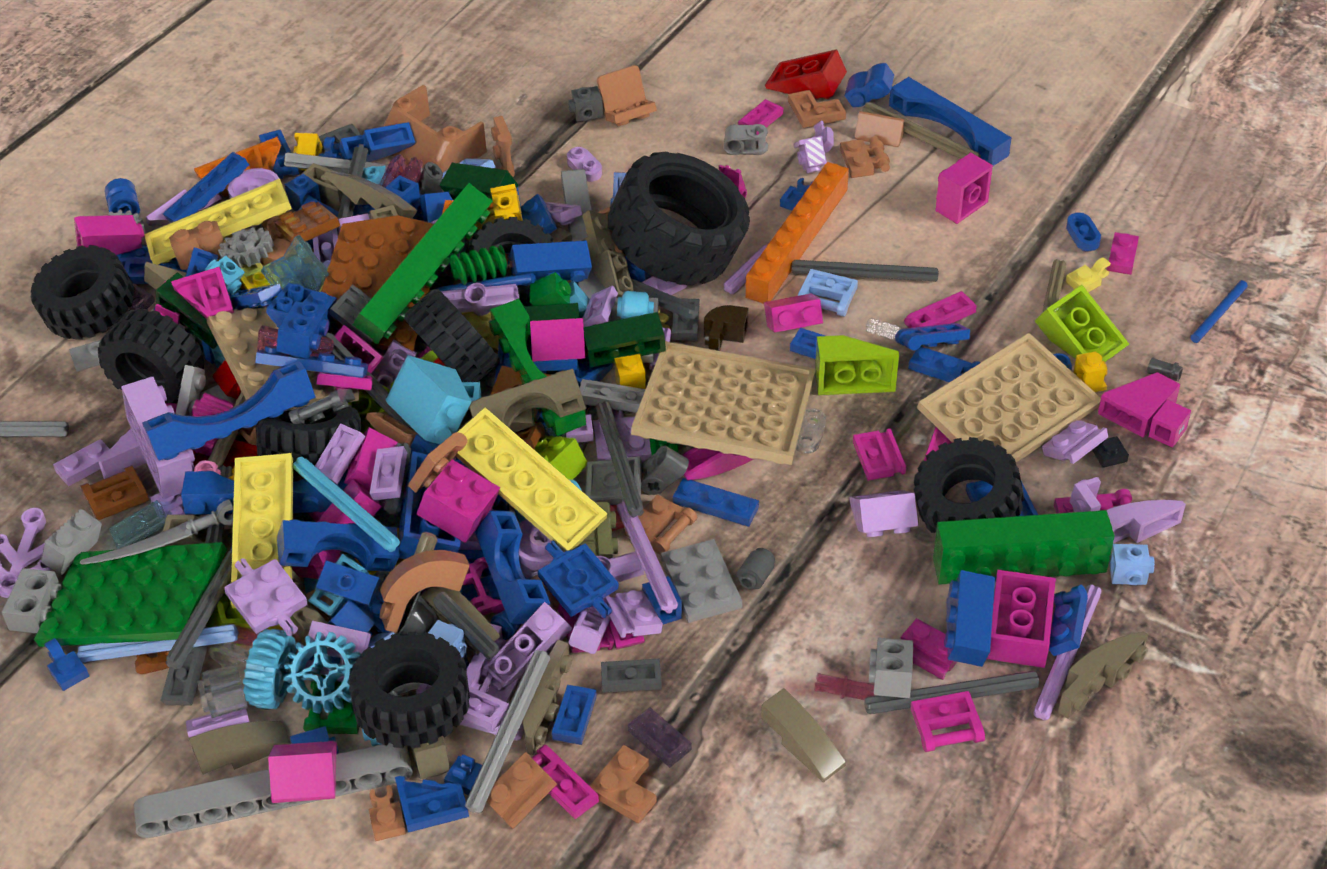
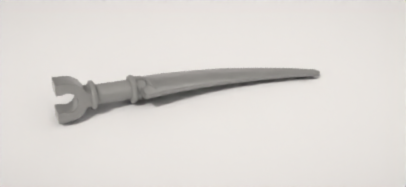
M230 499L220 503L215 512L211 511L212 514L194 521L190 519L188 522L137 543L80 561V564L97 563L139 554L176 542L193 534H198L197 531L215 524L219 526V523L233 525V513L224 515L227 511L233 510Z

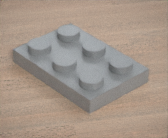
M714 539L661 553V561L682 601V610L688 623L742 608V599Z

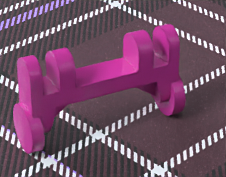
M481 557L469 564L470 566L463 585L473 583L479 596L473 598L470 603L483 616L490 613L497 614L505 610L501 600L493 599L486 595L480 581L482 572L488 567L485 557Z

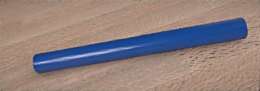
M529 273L476 281V283H481L485 287L510 284L519 286L534 283V275ZM468 282L466 285L461 283L441 286L435 289L440 291L466 289L474 283Z
M1239 281L1191 335L1190 338L1194 343L1200 342L1248 287L1245 281Z

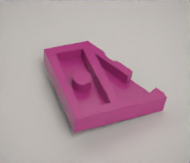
M220 267L171 281L174 290L206 319L208 316H216L220 311L234 313Z

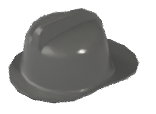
M423 590L419 591L407 620L398 631L400 635H408V632H417L418 635H423L424 632L428 633L438 620L434 609L421 597Z

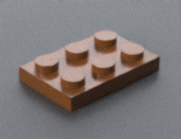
M319 202L306 203L301 207V210L294 213L292 211L283 213L279 216L280 219L274 221L277 230L294 246L340 227L338 218Z

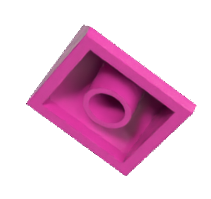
M583 318L530 321L532 361L585 358Z
M336 741L274 745L268 756L272 803L335 799Z

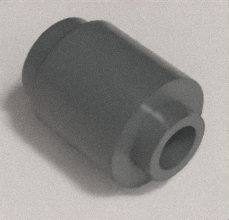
M757 548L750 552L737 571V577L742 586L747 589H760L774 569L775 557L769 550Z

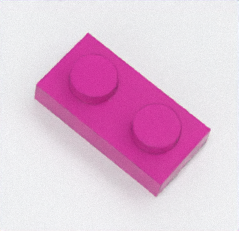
M1114 233L1109 257L1111 264L1107 267V271L1132 274L1139 236L1127 233Z

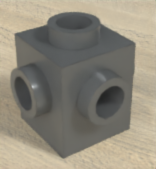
M598 86L571 90L572 99L568 100L570 113H574L577 122L603 118L602 97Z

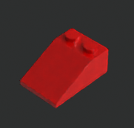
M835 49L779 62L766 82L765 87L769 90L787 94L810 90L814 99H827L835 94L847 71L838 50Z

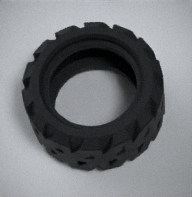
M654 152L650 157L642 156L633 162L631 168L628 169L610 206L608 228L613 231L611 234L612 239L618 249L622 250L626 255V258L651 276L679 285L705 284L717 279L728 267L749 229V207L744 196L740 194L739 188L714 166L682 153ZM660 208L670 210L683 216L684 218L692 222L697 228L687 226L674 220L666 213H664Z

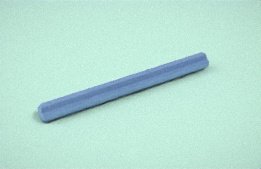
M234 624L204 628L193 647L235 642L238 639L239 631ZM176 640L81 645L78 647L77 656L82 663L164 652L170 651Z

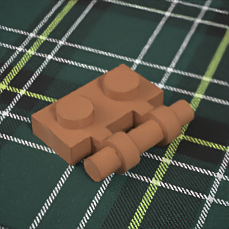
M872 136L869 139L870 144L868 145L864 144L863 139L840 142V151L847 168H849L851 178L874 175V169L881 168L883 172L890 169V159L884 153V145L877 136Z

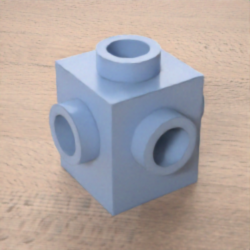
M1113 544L1109 560L1112 584L1147 585L1149 573H1154L1155 565L1154 557L1149 556L1148 545Z

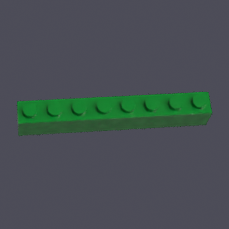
M468 183L362 309L352 325L372 338L376 344L383 337L389 339L397 328L394 325L397 320L403 322L405 313L410 309L408 306L411 303L415 305L425 293L422 289L425 286L430 288L439 277L436 275V272L438 270L443 272L450 264L449 256L452 253L457 255L465 245L462 242L463 239L466 237L470 240L478 229L475 226L477 222L483 224L491 213L487 209L493 201Z

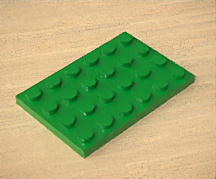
M222 542L162 546L131 556L83 565L80 564L81 560L113 550L81 552L74 558L61 584L62 589L58 590L57 598L51 604L52 611L47 612V619L42 622L34 641L39 647H45L44 644L54 638L60 646L177 640L218 571L227 551L226 547Z

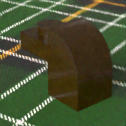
M724 305L710 310L704 317L705 345L709 346L710 350L721 351L723 340L744 343L748 328L749 308Z

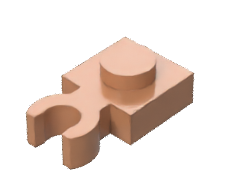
M390 785L386 786L387 795L383 798H378L374 789L370 790L369 793L371 804L374 807L369 809L375 842L406 834L400 803H394L393 789Z

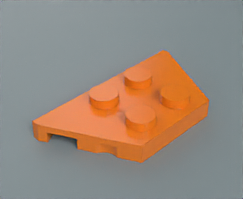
M278 137L238 151L236 154L244 157L249 163L245 170L263 168L272 171L281 143ZM227 156L194 168L198 178L202 179ZM228 185L220 192L224 197L229 195Z

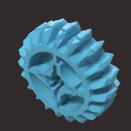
M265 629L258 634L257 639L253 641V647L249 650V657L246 660L247 664L244 670L245 678L243 679V684L245 686L243 692L249 705L256 706V708L277 709L280 703L284 702V697L288 693L286 689L292 683L284 681L283 677L291 674V671L285 669L284 665L293 663V659L288 657V653L296 654L295 638L287 636L283 630Z
M317 632L315 640L309 635L305 636L306 646L299 642L295 644L299 650L297 654L288 653V657L293 659V663L285 664L284 668L290 670L291 674H287L283 678L284 681L293 683L286 690L288 693H295L293 701L296 703L302 702V708L309 710L312 707L315 713H320L324 708L326 713H332L333 704L337 709L341 710L344 708L343 699L349 703L352 702L349 690V675L353 670L352 666L358 657L361 658V653L353 652L356 645L352 642L346 644V637L340 635L336 639V634L329 632L325 638L323 633ZM327 649L337 650L343 657L345 664H333ZM314 655L313 664L305 669L308 660ZM323 667L331 670L326 675V678L318 676L321 670L324 671ZM345 676L342 684L335 691L334 685L336 680ZM304 681H316L322 696L312 695Z

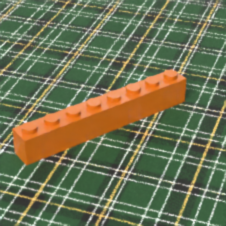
M830 162L824 165L747 273L745 298L763 304L773 299L791 273L792 262L800 260L847 192L849 168Z

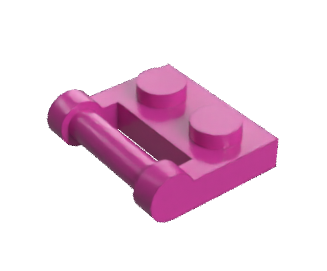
M969 691L911 702L910 709L921 737L924 752L935 751V747L973 740L974 743L985 741L984 729ZM969 724L970 729L933 735L931 732L932 730Z

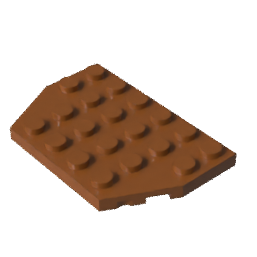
M399 215L343 223L321 292L336 297L338 301L353 284L372 299L434 224ZM425 286V287L422 289V291L425 293V294L423 295V297H424L428 292H430L431 287L428 288V287ZM411 303V304L408 306V308L413 307L414 304ZM333 318L334 325L341 329L343 324ZM405 319L403 322L397 320L394 324L397 328L389 339L383 337L378 344L375 342L371 344L376 349L386 351L392 341L396 340L413 352L418 334Z

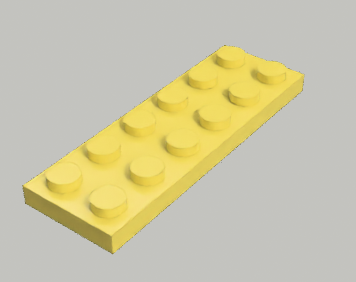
M279 178L144 234L150 258L153 264L157 265L168 263L176 256L169 237L180 229H194L201 222L217 221L222 236L226 237L252 225H259L271 217L280 216L292 208Z
M484 408L458 431L464 434L468 441L464 449L458 451L456 457L470 470L499 486L498 494L551 541H555L563 552L574 550L607 518V513L488 409Z
M291 453L235 458L231 583L242 577V574L235 567V563L238 560L241 563L240 559L242 558L246 559V562L253 570L274 559L278 561L277 535L282 520L293 519V457ZM282 566L292 579V566Z

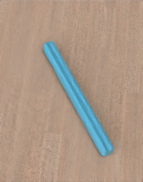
M303 457L297 458L296 462L293 463V469L385 550L389 552L395 551L400 541L394 534Z

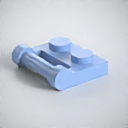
M810 269L798 296L812 293L840 301L839 303L820 298L821 309L837 312V315L845 317L848 306L857 290L858 280Z

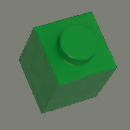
M556 272L530 284V303L533 306L570 303L571 287Z

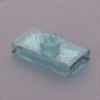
M156 500L110 527L109 530L116 547L119 549L137 543L161 529L165 525L167 516L162 505Z

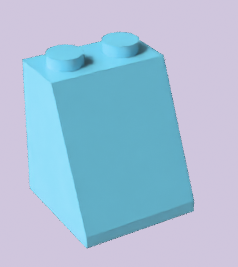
M407 355L386 398V402L424 440L436 444L443 443L453 433L457 432L472 402L456 369Z

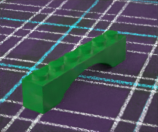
M519 298L490 309L491 321L488 322L490 330L494 336L498 335L500 338V347L504 354H509L513 370L515 372L519 371L521 374L522 385L547 377L537 368L528 353V342L531 336L530 317ZM540 408L543 412L542 417L546 427H552L556 436L586 425L585 410L559 417L550 409Z

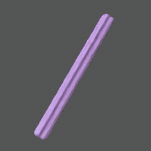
M622 500V503L617 504V511L661 610H665L666 613H672V610L678 606L676 598L639 517H631L625 500Z
M1092 584L1086 587L1088 600L1081 641L1101 594V588L1099 586L1095 587ZM1078 648L1057 655L1035 706L1034 716L1036 718H1041L1042 720L1050 718Z

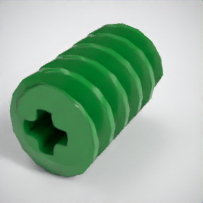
M501 244L498 248L490 246L489 250L481 248L479 253L476 250H471L469 256L466 252H461L459 258L455 254L450 256L453 277L456 281L460 279L463 285L467 284V277H470L472 282L476 283L477 275H480L481 279L486 281L487 273H490L491 277L495 279L496 271L498 270L503 277L506 276L507 261Z

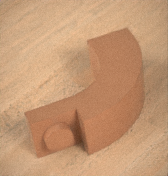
M430 550L415 554L398 564L386 577L380 589L383 600L386 601L382 604L380 610V618L383 621L385 630L397 633L409 600L420 590L428 587H444L460 592L470 566L465 555L447 550Z

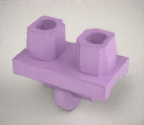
M393 340L384 353V358L371 375L381 385L391 390L390 384L396 380L407 355L415 357L416 352H412L396 340Z

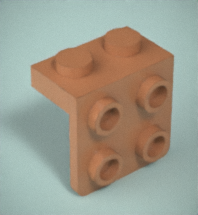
M632 65L597 77L606 121L621 126L630 123V119L636 117L637 119H644L649 117L650 113L657 111L655 102L647 100L645 97L638 66Z

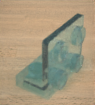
M300 235L294 237L283 257L263 266L261 270L271 285L279 283L282 290L288 283H292L319 292L325 278L329 276L325 265L318 260L312 252L310 245Z

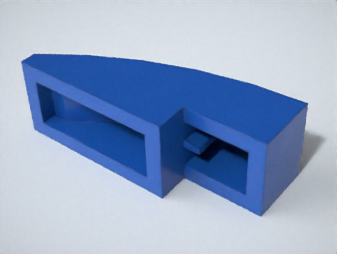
M407 122L364 130L363 135L342 138L339 150L342 159L352 160L354 148L359 147V144H363L364 148L368 149L366 162H371L400 152L415 145L416 142L410 124Z

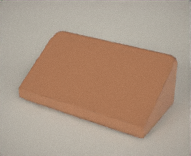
M859 111L855 139H863V141L869 142L872 136H877L883 145L899 147L903 138L904 119Z

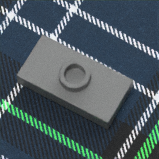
M101 340L69 349L76 372L100 365L98 347Z

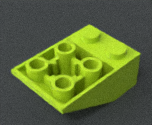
M545 436L539 439L534 449L568 480H573L587 466V460L576 438Z

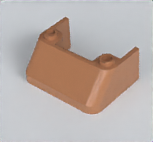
M425 85L396 100L383 126L409 122L416 142L415 145L392 154V156L408 167L423 168L427 162H432L438 165L443 173L448 170L452 162L459 163L466 158L477 159L487 153L484 123L481 121L464 132L454 126H447L436 132L421 122L430 116Z

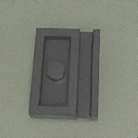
M352 284L349 290L330 308L329 315L350 328L371 345L373 339L352 325L371 298Z

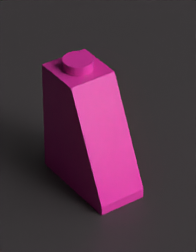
M133 215L74 217L77 247L85 246L87 248L89 245H94L99 248H106L116 255L142 248L141 238L145 237L144 231L140 223L136 224Z
M345 325L334 336L354 357L362 359L361 363L368 364V372L370 374L384 358L383 353L379 349L369 345Z
M1158 372L1104 392L1101 395L1098 414L1144 438L1150 431L1153 417L1166 400L1176 403L1181 384Z

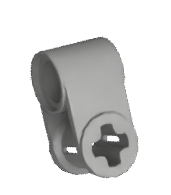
M762 124L730 125L725 130L724 150L730 155H762L768 151V143L766 142L768 130Z

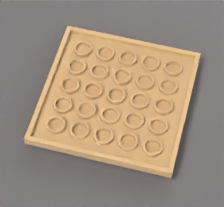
M665 341L666 351L659 353L633 421L631 435L640 436L645 439L651 438L667 441L671 444L689 445L698 449L705 448L720 451L724 454L731 453L747 456L751 459L758 458L778 464L792 465L816 369Z

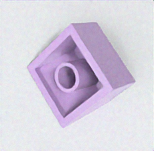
M898 490L849 497L857 529L859 532L866 533L867 537L882 536L883 530L894 529V533L911 532L910 527L918 526L914 492Z

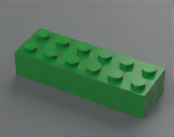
M1107 510L937 522L933 562L938 585L950 584L951 580L956 581L961 570L993 576L995 581L997 570L1045 577H1066L1081 574L1094 575L1107 573L1115 535Z

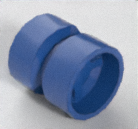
M118 178L110 181L105 186L104 192L109 212L118 213L119 210H122V213H126L130 210L132 215L140 213L135 185L130 180Z

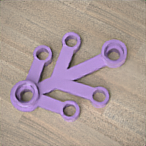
M30 508L23 512L21 520L25 531L17 552L10 545L7 536L0 534V543H2L0 544V553L12 565L10 571L7 572L2 567L0 561L1 597L9 598L22 568L42 557L44 543L31 550L36 534L42 531L46 524L44 513L39 508ZM41 560L38 562V565L30 568L35 570L53 571L49 567L44 568L46 567V565L43 564Z

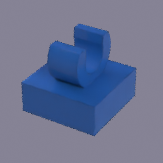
M462 754V756L457 757L446 774L444 784L462 785L463 793L469 795L482 765L476 763L474 758Z

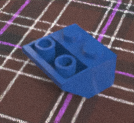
M288 283L266 308V313L278 328L296 301L327 309L326 320H329V331L334 325L333 317L329 315V310L337 302V298L324 292L304 288L299 284Z

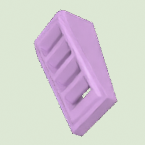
M594 607L581 611L570 636L569 645L590 654H595L611 619L610 616L606 615V618L601 619V615Z

